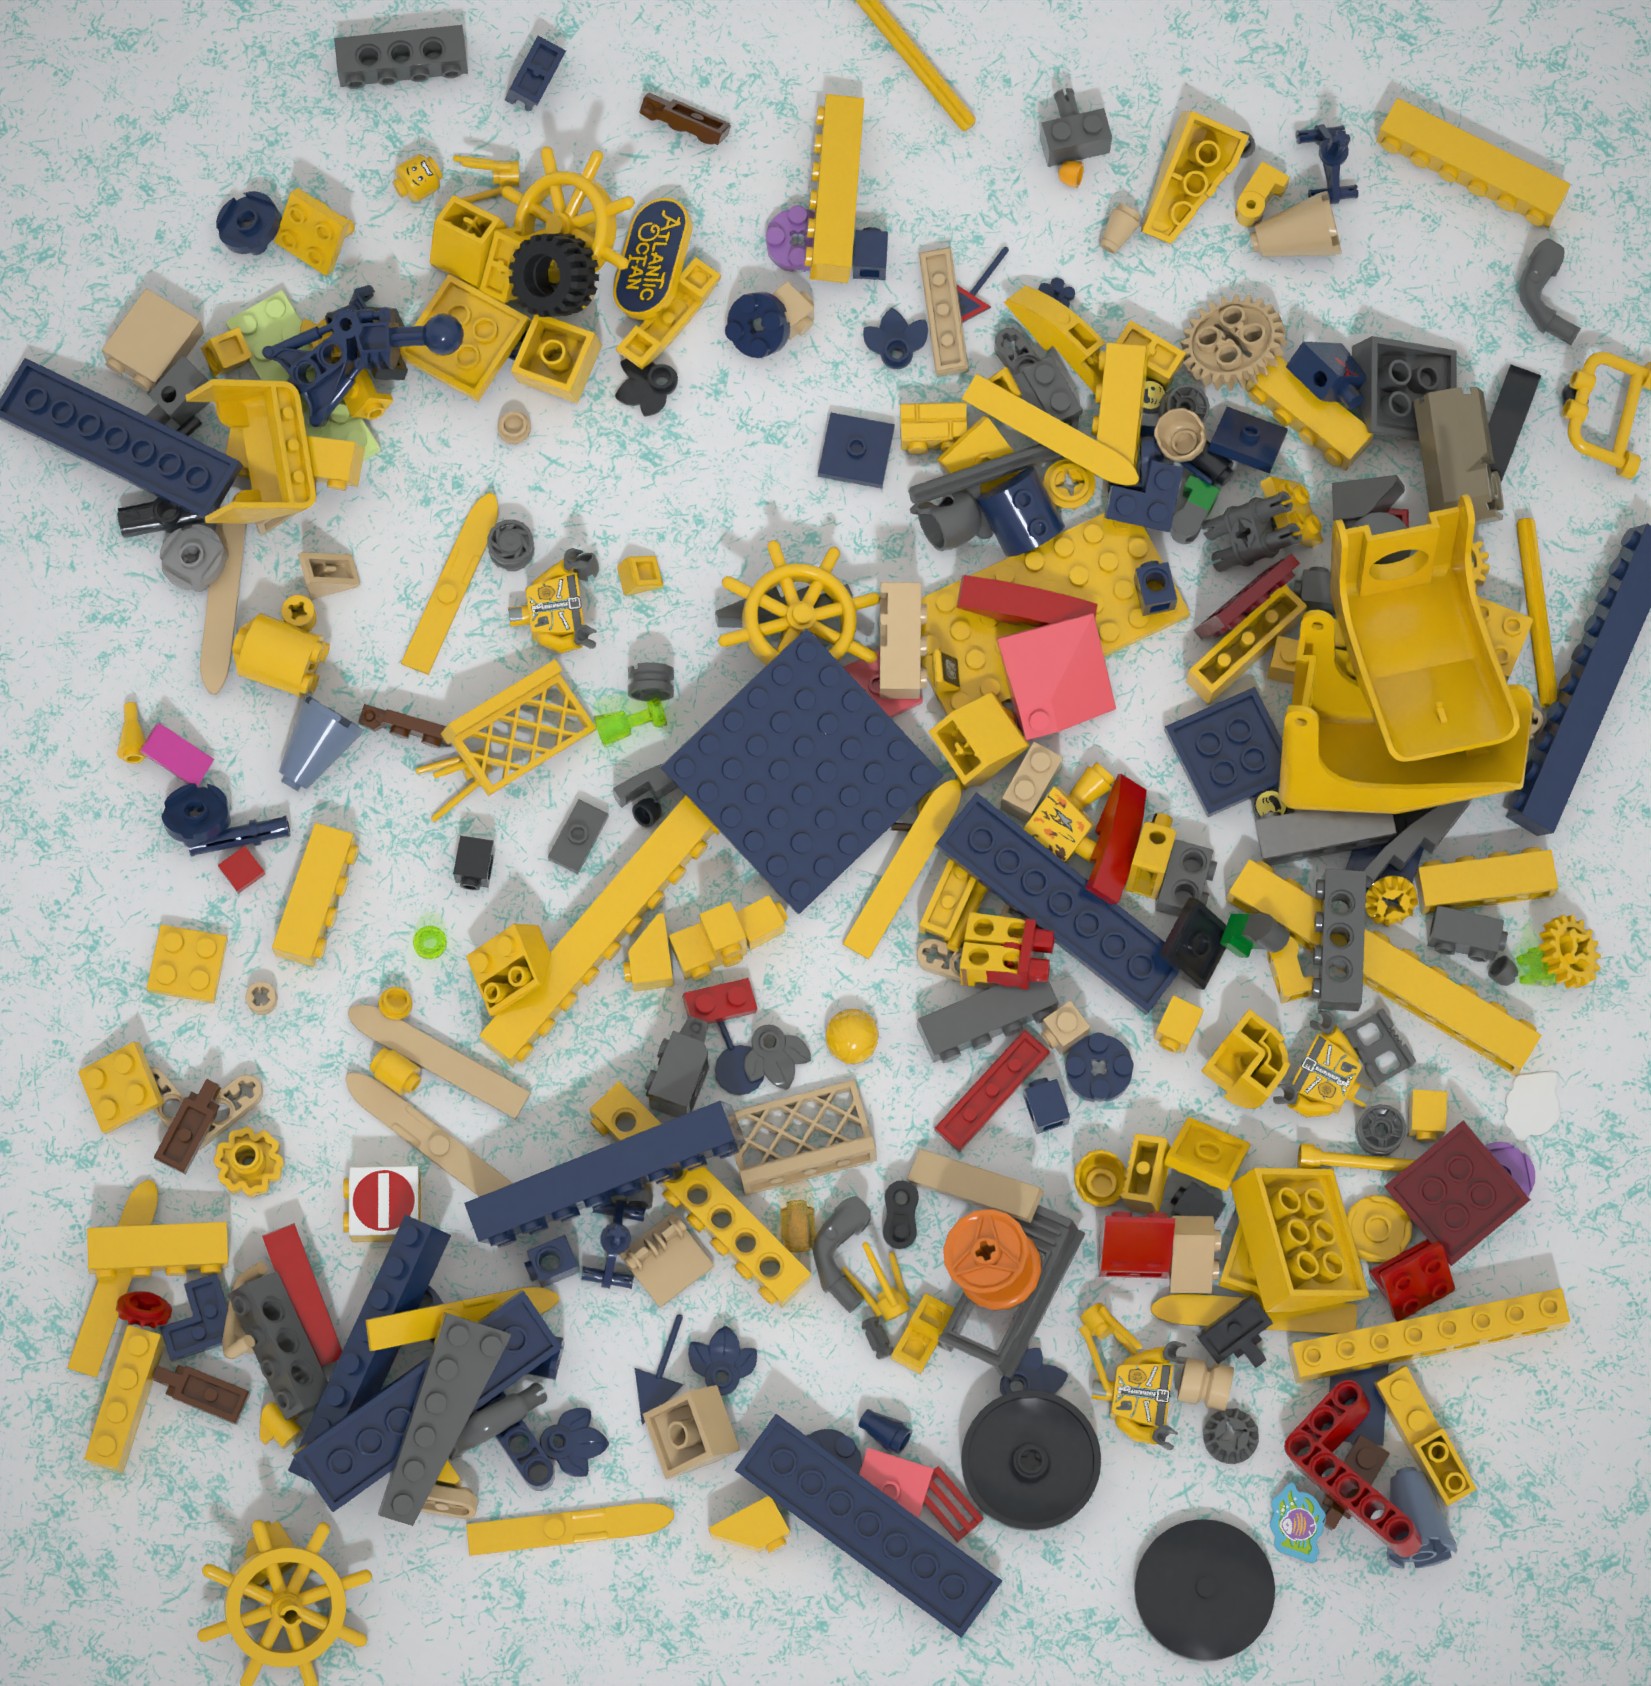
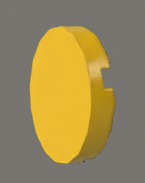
M1371 1195L1360 1199L1350 1207L1346 1216L1359 1259L1367 1263L1382 1264L1406 1250L1412 1236V1223L1410 1217H1408L1396 1200L1388 1196Z

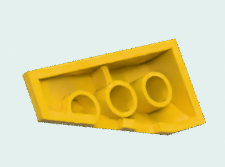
M1181 111L1166 149L1141 232L1171 244L1196 215V212L1203 203L1217 190L1216 188L1225 177L1230 175L1236 168L1249 136L1194 111Z

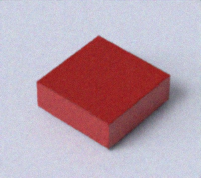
M243 846L218 864V868L238 894L265 875L264 870L246 846Z

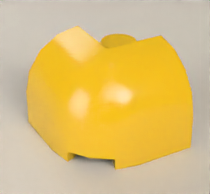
M1248 1009L1216 1049L1201 1072L1227 1091L1223 1098L1234 1105L1246 1109H1256L1262 1106L1286 1075L1291 1064L1288 1063V1052L1283 1043L1285 1038L1277 1029L1251 1009Z

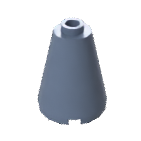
M306 695L279 772L284 775L281 782L296 791L301 786L308 789L361 736L364 729L331 708L322 705L313 697Z
M1404 1467L1397 1470L1396 1475L1390 1479L1389 1501L1410 1518L1421 1535L1422 1544L1419 1551L1409 1557H1401L1387 1547L1388 1563L1393 1567L1405 1569L1404 1562H1414L1415 1568H1424L1452 1558L1450 1551L1457 1553V1545L1425 1474L1417 1471L1415 1467ZM1403 1531L1398 1534L1396 1540L1405 1539L1409 1531Z

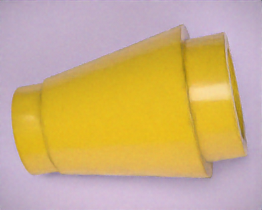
M1096 762L1092 767L1087 766L1068 796L1083 810L1112 789L1111 784L1115 779L1105 768Z

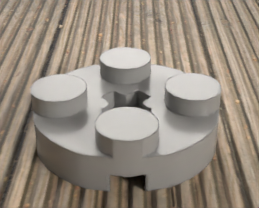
M196 524L192 525L193 528L185 530L180 528L172 532L161 547L160 559L162 560V571L173 585L184 590L202 592L222 573L228 560V552L215 531L207 526ZM197 551H200L199 559L189 564V560L186 558L189 553L194 555Z

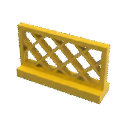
M556 659L452 721L441 732L446 743L454 745L488 797L597 729L560 675L562 668ZM555 685L563 696L562 706L545 702L546 691ZM540 695L539 701L534 700L535 697ZM522 705L538 707L536 722L518 718ZM543 709L560 713L558 728L541 724ZM514 711L513 717L507 716L509 713ZM566 715L577 717L584 729L578 733L563 730ZM502 721L511 724L509 739L491 735L494 722ZM517 725L534 729L532 744L514 740ZM487 727L486 733L480 732ZM539 731L557 735L555 747L547 749L537 746ZM470 737L485 740L482 755L471 753L463 741ZM562 737L568 738L561 743ZM490 741L507 745L505 761L488 757ZM513 747L530 751L528 764L523 766L510 762ZM536 753L542 754L541 756L535 759ZM486 764L503 767L502 780L492 785L485 775ZM509 769L515 770V772L508 775Z

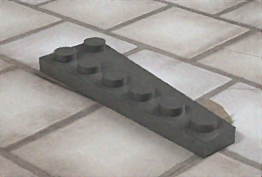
M444 1312L379 1508V1516L411 1526L414 1525L511 1337V1333Z

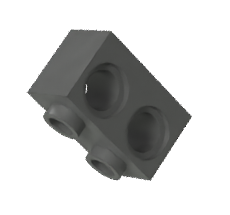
M1174 840L1155 911L1179 917L1185 903L1178 901L1175 893L1182 890L1189 892L1192 898H1197L1206 906L1209 893L1203 892L1206 880L1213 881L1217 861L1211 860L1214 852L1213 849ZM1189 859L1196 860L1200 864L1201 869L1195 872L1189 871L1184 867L1183 862Z

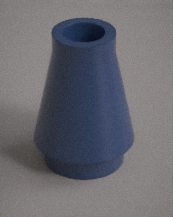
M867 1409L858 1424V1427L865 1430L889 1453L894 1451L900 1454L912 1435V1430L907 1427L906 1422L876 1413L871 1409Z

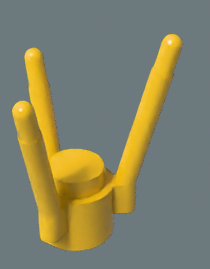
M453 156V160L455 162H462L463 167L493 170V184H499L498 188L461 198L469 203L500 195L502 188L505 186L519 187V161H496L468 156Z
M481 748L474 752L471 750L470 752L482 755L483 749ZM461 756L430 763L415 769V772L420 774L443 768L433 773L434 778L461 770L466 780L471 778L474 780L432 815L431 820L433 822L437 821L477 787L481 786ZM486 764L485 775L493 772L491 764Z
M864 1242L862 1247L883 1289V1292L877 1295L879 1302H876L847 1268L843 1267L841 1270L845 1273L848 1282L871 1306L877 1317L883 1315L885 1321L888 1322L910 1310L907 1304L910 1298L905 1290L895 1253L890 1252L888 1256L897 1290L895 1286L890 1288L868 1242Z
M1097 1303L1089 1307L1081 1315L1080 1320L1084 1325L1079 1328V1332L1086 1341L1103 1389L1108 1391L1110 1385L1092 1336H1097L1101 1340L1112 1333L1131 1355L1139 1353L1136 1349H1141L1142 1345L1110 1314L1102 1303Z

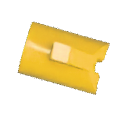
M270 1402L266 1404L260 1418L259 1440L264 1445H267L274 1439L282 1449L288 1447L303 1432V1429L295 1421L301 1415L285 1421L276 1403Z

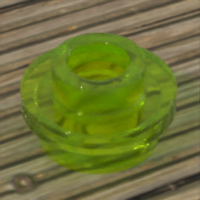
M425 926L415 933L413 947L420 957L429 960L436 959L445 952L447 939L440 928ZM432 938L436 940V945L433 948H426L424 942Z

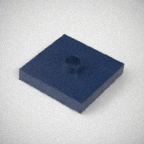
M1227 406L1211 440L1208 451L1270 473L1288 429Z
M831 412L818 477L882 489L895 424Z

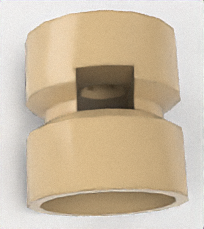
M1186 1357L1187 1361L1183 1366L1177 1401L1196 1405L1202 1400L1208 1408L1225 1411L1231 1390L1234 1367L1215 1363L1209 1368L1204 1360Z

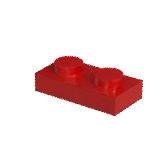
M749 978L685 992L682 996L687 1016L706 1021L708 1024L755 1014L758 1010Z

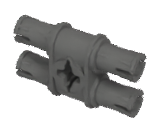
M1281 491L1265 499L1254 497L1248 503L1240 506H1230L1223 515L1203 522L1202 530L1210 527L1214 528L1204 532L1208 540L1212 541L1223 535H1230L1232 546L1214 552L1211 557L1212 561L1223 560L1213 564V567L1218 572H1223L1237 565L1251 566L1255 561L1266 557L1273 558L1279 553L1280 549L1301 542L1302 534L1294 537L1290 536L1300 531V528L1295 523L1274 530L1271 517L1292 510V502L1284 505L1280 504L1291 499L1289 494Z

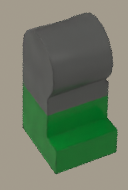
M1192 475L1189 476L1182 495L1188 499L1183 509L1178 510L1173 515L1170 529L1173 540L1180 544H1190L1198 537L1203 522L1207 520L1218 499L1219 488L1207 485L1201 479Z
M1231 914L1220 944L1239 958H1248L1252 949H1267L1272 953L1282 950L1289 940L1290 932L1287 927L1278 924L1269 914Z

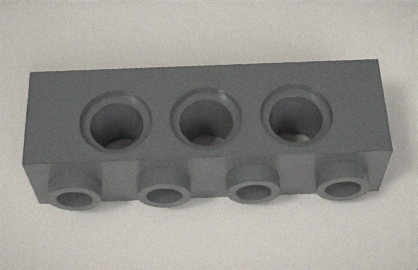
M462 25L334 38L340 87L347 86L351 89H357L365 86V84L379 83L381 85H392L397 81L403 80L422 82L431 77L456 78L461 74H468ZM432 52H438L441 54L439 57L435 59H430L426 57L428 54ZM398 56L409 57L404 62L395 61ZM367 59H374L377 61L375 64L370 66L362 64Z
M1325 869L1322 879H1317L1315 897L1321 900V912L1315 913L1314 932H1320V945H1314L1313 965H1319V978H1313L1312 998L1318 999L1317 1009L1358 1012L1362 1005L1367 871ZM1334 901L1344 902L1348 907V912H1335L1331 903ZM1336 933L1341 934L1346 938L1347 944L1345 946H1336L1331 942L1330 936ZM1334 966L1342 968L1346 973V977L1340 980L1333 978L1329 973V968Z
M278 1272L246 1282L229 1293L228 1296L246 1335H251L255 1340V1345L252 1349L285 1421L316 1409L328 1381Z

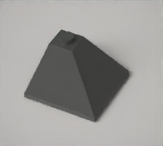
M1371 336L1352 346V357L1366 375V380L1359 391L1364 396L1360 408L1368 433L1419 441L1414 400L1419 398L1424 401L1423 395L1427 393L1457 388V350Z

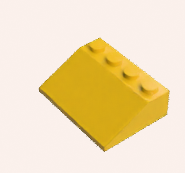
M1253 1168L1231 1183V1191L1265 1312H1295L1369 1297L1333 1169Z

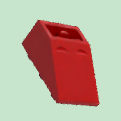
M1116 1211L1112 1212L1111 1216H1105L1099 1235V1277L1167 1279L1171 1267L1175 1218H1167V1214L1162 1212H1150L1146 1214V1217H1132L1131 1212Z

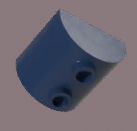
M1033 466L976 498L1003 552L1008 557L1026 553L1046 543L1065 527L1040 476Z

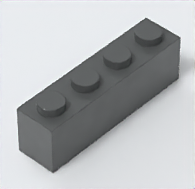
M1049 980L1048 982L1030 981L1029 990L1019 989V986L1007 987L998 984L918 1018L917 1028L933 1063L942 1060L943 1063H948L960 1057V1051L970 1047L978 1050L993 1042L991 1038L1003 1033L1005 1037L1020 1032L1023 1030L1022 1025L1035 1020L1036 1024L1042 1023L1044 1018L1057 1010L1059 1002Z

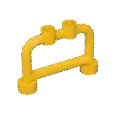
M1603 351L1593 353L1586 359L1582 370L1576 369L1570 378L1569 386L1576 389L1577 392L1575 400L1568 399L1562 409V417L1569 419L1568 438L1575 450L1616 467V474L1618 476L1631 480L1639 469L1641 457L1626 451L1641 389L1643 387L1651 391V362L1641 366L1612 353ZM1601 364L1631 375L1612 451L1587 442L1581 435V426L1589 411V406L1587 405L1589 394L1596 384L1595 371L1597 366Z

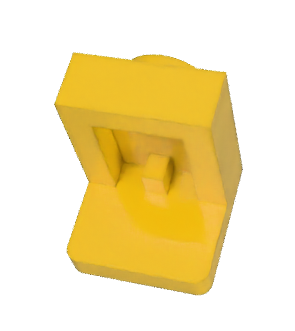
M362 369L354 379L356 381L343 399L351 417L374 420L384 414L385 410L393 402V398L390 394L377 393L367 369Z

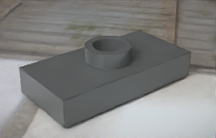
M578 799L548 855V860L579 874L609 818V814Z

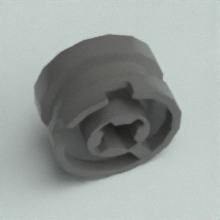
M1183 384L1169 390L1162 396L1159 401L1160 408L1157 411L1160 418L1169 410L1178 409L1180 405L1182 407L1186 406L1189 411L1197 414L1202 423H1204L1209 415L1210 405L1208 397L1203 390L1195 385Z
M646 662L638 663L637 669H634L632 665L628 668V679L631 680V683L628 685V696L630 698L645 702H659L674 697V686L671 684V681L674 680L673 667L662 663Z
M1379 1104L1371 1106L1363 1113L1356 1126L1358 1144L1365 1152L1372 1156L1382 1157L1390 1155L1398 1149L1406 1135L1404 1117L1397 1109L1390 1105ZM1380 1124L1384 1125L1387 1133L1384 1136H1379L1375 1132V1128L1379 1127Z

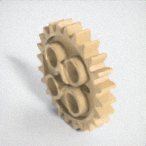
M1235 294L1232 302H1227V299L1223 296L1221 298V305L1216 306L1211 301L1209 302L1210 310L1208 312L1199 309L1198 312L1201 317L1199 320L1189 319L1192 328L1184 329L1183 333L1186 339L1180 340L1183 351L1186 352L1184 363L1196 381L1201 379L1205 387L1213 382L1216 390H1219L1223 384H1226L1228 390L1232 391L1235 383H1239L1242 389L1246 387V380L1249 379L1257 384V375L1259 373L1265 376L1269 375L1266 368L1268 365L1278 366L1275 356H1284L1281 346L1287 344L1284 336L1286 334L1285 327L1279 313H1275L1272 304L1265 306L1262 298H1259L1254 303L1251 295H1247L1244 301H1240L1238 294ZM1217 327H1220V328L1226 333V336H1227L1229 339L1226 340V337H1225L1224 333H1223L1221 330H1219ZM1238 346H1241L1243 352L1250 358H1247L1244 354H1242L1241 349Z

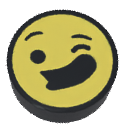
M1146 380L1143 413H1158L1157 411L1160 408L1159 401L1167 393L1165 387L1160 382Z
M1268 789L1259 793L1253 805V811L1257 819H1261L1263 814L1269 812H1281V815H1284L1288 809L1281 802L1279 791L1274 789Z

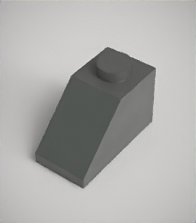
M1397 475L1332 483L1333 521L1342 519L1345 529H1349L1364 515L1373 512H1387L1405 492V485Z

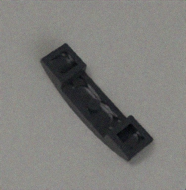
M1510 364L1488 423L1495 463L1489 464L1491 472L1498 471L1501 482L1541 378L1539 374Z

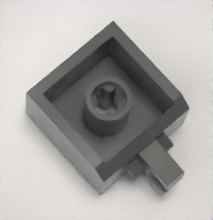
M689 1016L679 1033L672 1031L669 1040L663 1039L657 1054L659 1067L657 1071H650L645 1084V1089H647L646 1096L649 1097L651 1109L675 1118L693 1111L710 1068L708 1064V1051L704 1044L708 1022Z

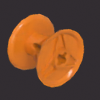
M994 1209L973 1211L960 1218L948 1232L943 1247L944 1265L951 1279L961 1286L965 1295L976 1305L991 1310L1009 1309L1025 1301L1037 1287L1041 1274L1040 1254L1034 1242L1024 1233L1020 1223L1009 1214Z

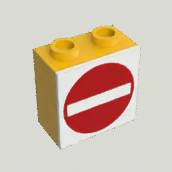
M418 1166L349 1167V1178H344L343 1180L344 1199H349V1212L343 1213L344 1233H349L352 1242H393L405 1214L421 1221V1172Z

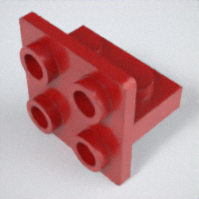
M1426 1239L1369 1270L1372 1282L1388 1300L1392 1316L1397 1322L1455 1291L1445 1251L1439 1241L1432 1244Z

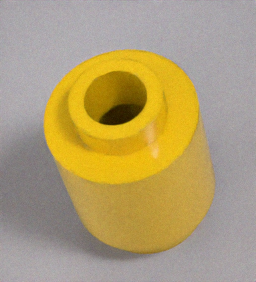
M387 1048L381 1049L369 1067V1070L374 1073V1077L400 1096L406 1092L409 1094L413 1093L422 1080V1077L419 1075L421 1068L394 1049L391 1051Z

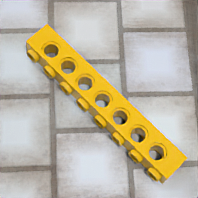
M620 1081L589 1109L590 1115L593 1118L590 1123L595 1130L603 1137L609 1134L616 1142L662 1124ZM623 1118H631L635 1121L636 1125L631 1131L622 1132L616 1127L617 1123ZM705 1166L688 1172V1169L683 1170V1175L679 1179L659 1184L665 1190L662 1193L664 1199L675 1209L680 1205L688 1214L685 1218L687 1222L699 1233L704 1230L712 1238L709 1242L711 1246L723 1257L728 1254L736 1262L733 1266L735 1270L746 1281L752 1278L761 1287L758 1290L759 1294L770 1305L776 1302L783 1308L811 1280V1273ZM700 1189L705 1191L708 1195L707 1199L701 1204L692 1203L688 1196L693 1190ZM724 1213L730 1216L732 1221L729 1226L718 1228L713 1225L712 1219L717 1214ZM748 1237L754 1240L755 1248L750 1252L738 1250L736 1244L741 1238ZM765 1262H775L780 1268L779 1272L772 1277L763 1275L760 1268Z
M1558 1288L1295 1342L1291 1344L1288 1352L1297 1384L1376 1366L1394 1364L1564 1329L1569 1324L1570 1317L1563 1289Z

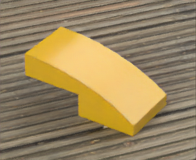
M925 1293L890 1359L921 1375L939 1342V1335H942L955 1308Z

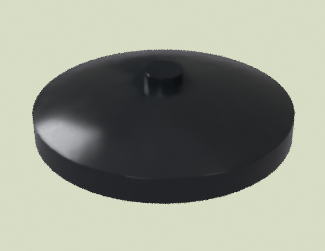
M1015 1391L989 1403L972 1421L962 1446V1476L973 1501L992 1520L1008 1528L1021 1531L1047 1530L1073 1518L1091 1498L1100 1476V1445L1089 1420L1068 1400L1046 1391Z
M1201 1519L1177 1524L1163 1532L1151 1543L1144 1553L1136 1572L1134 1596L1136 1608L1144 1627L1159 1645L1167 1651L1188 1660L1211 1662L1223 1660L1242 1652L1263 1632L1274 1607L1275 1581L1266 1555L1249 1535L1230 1524L1216 1520Z

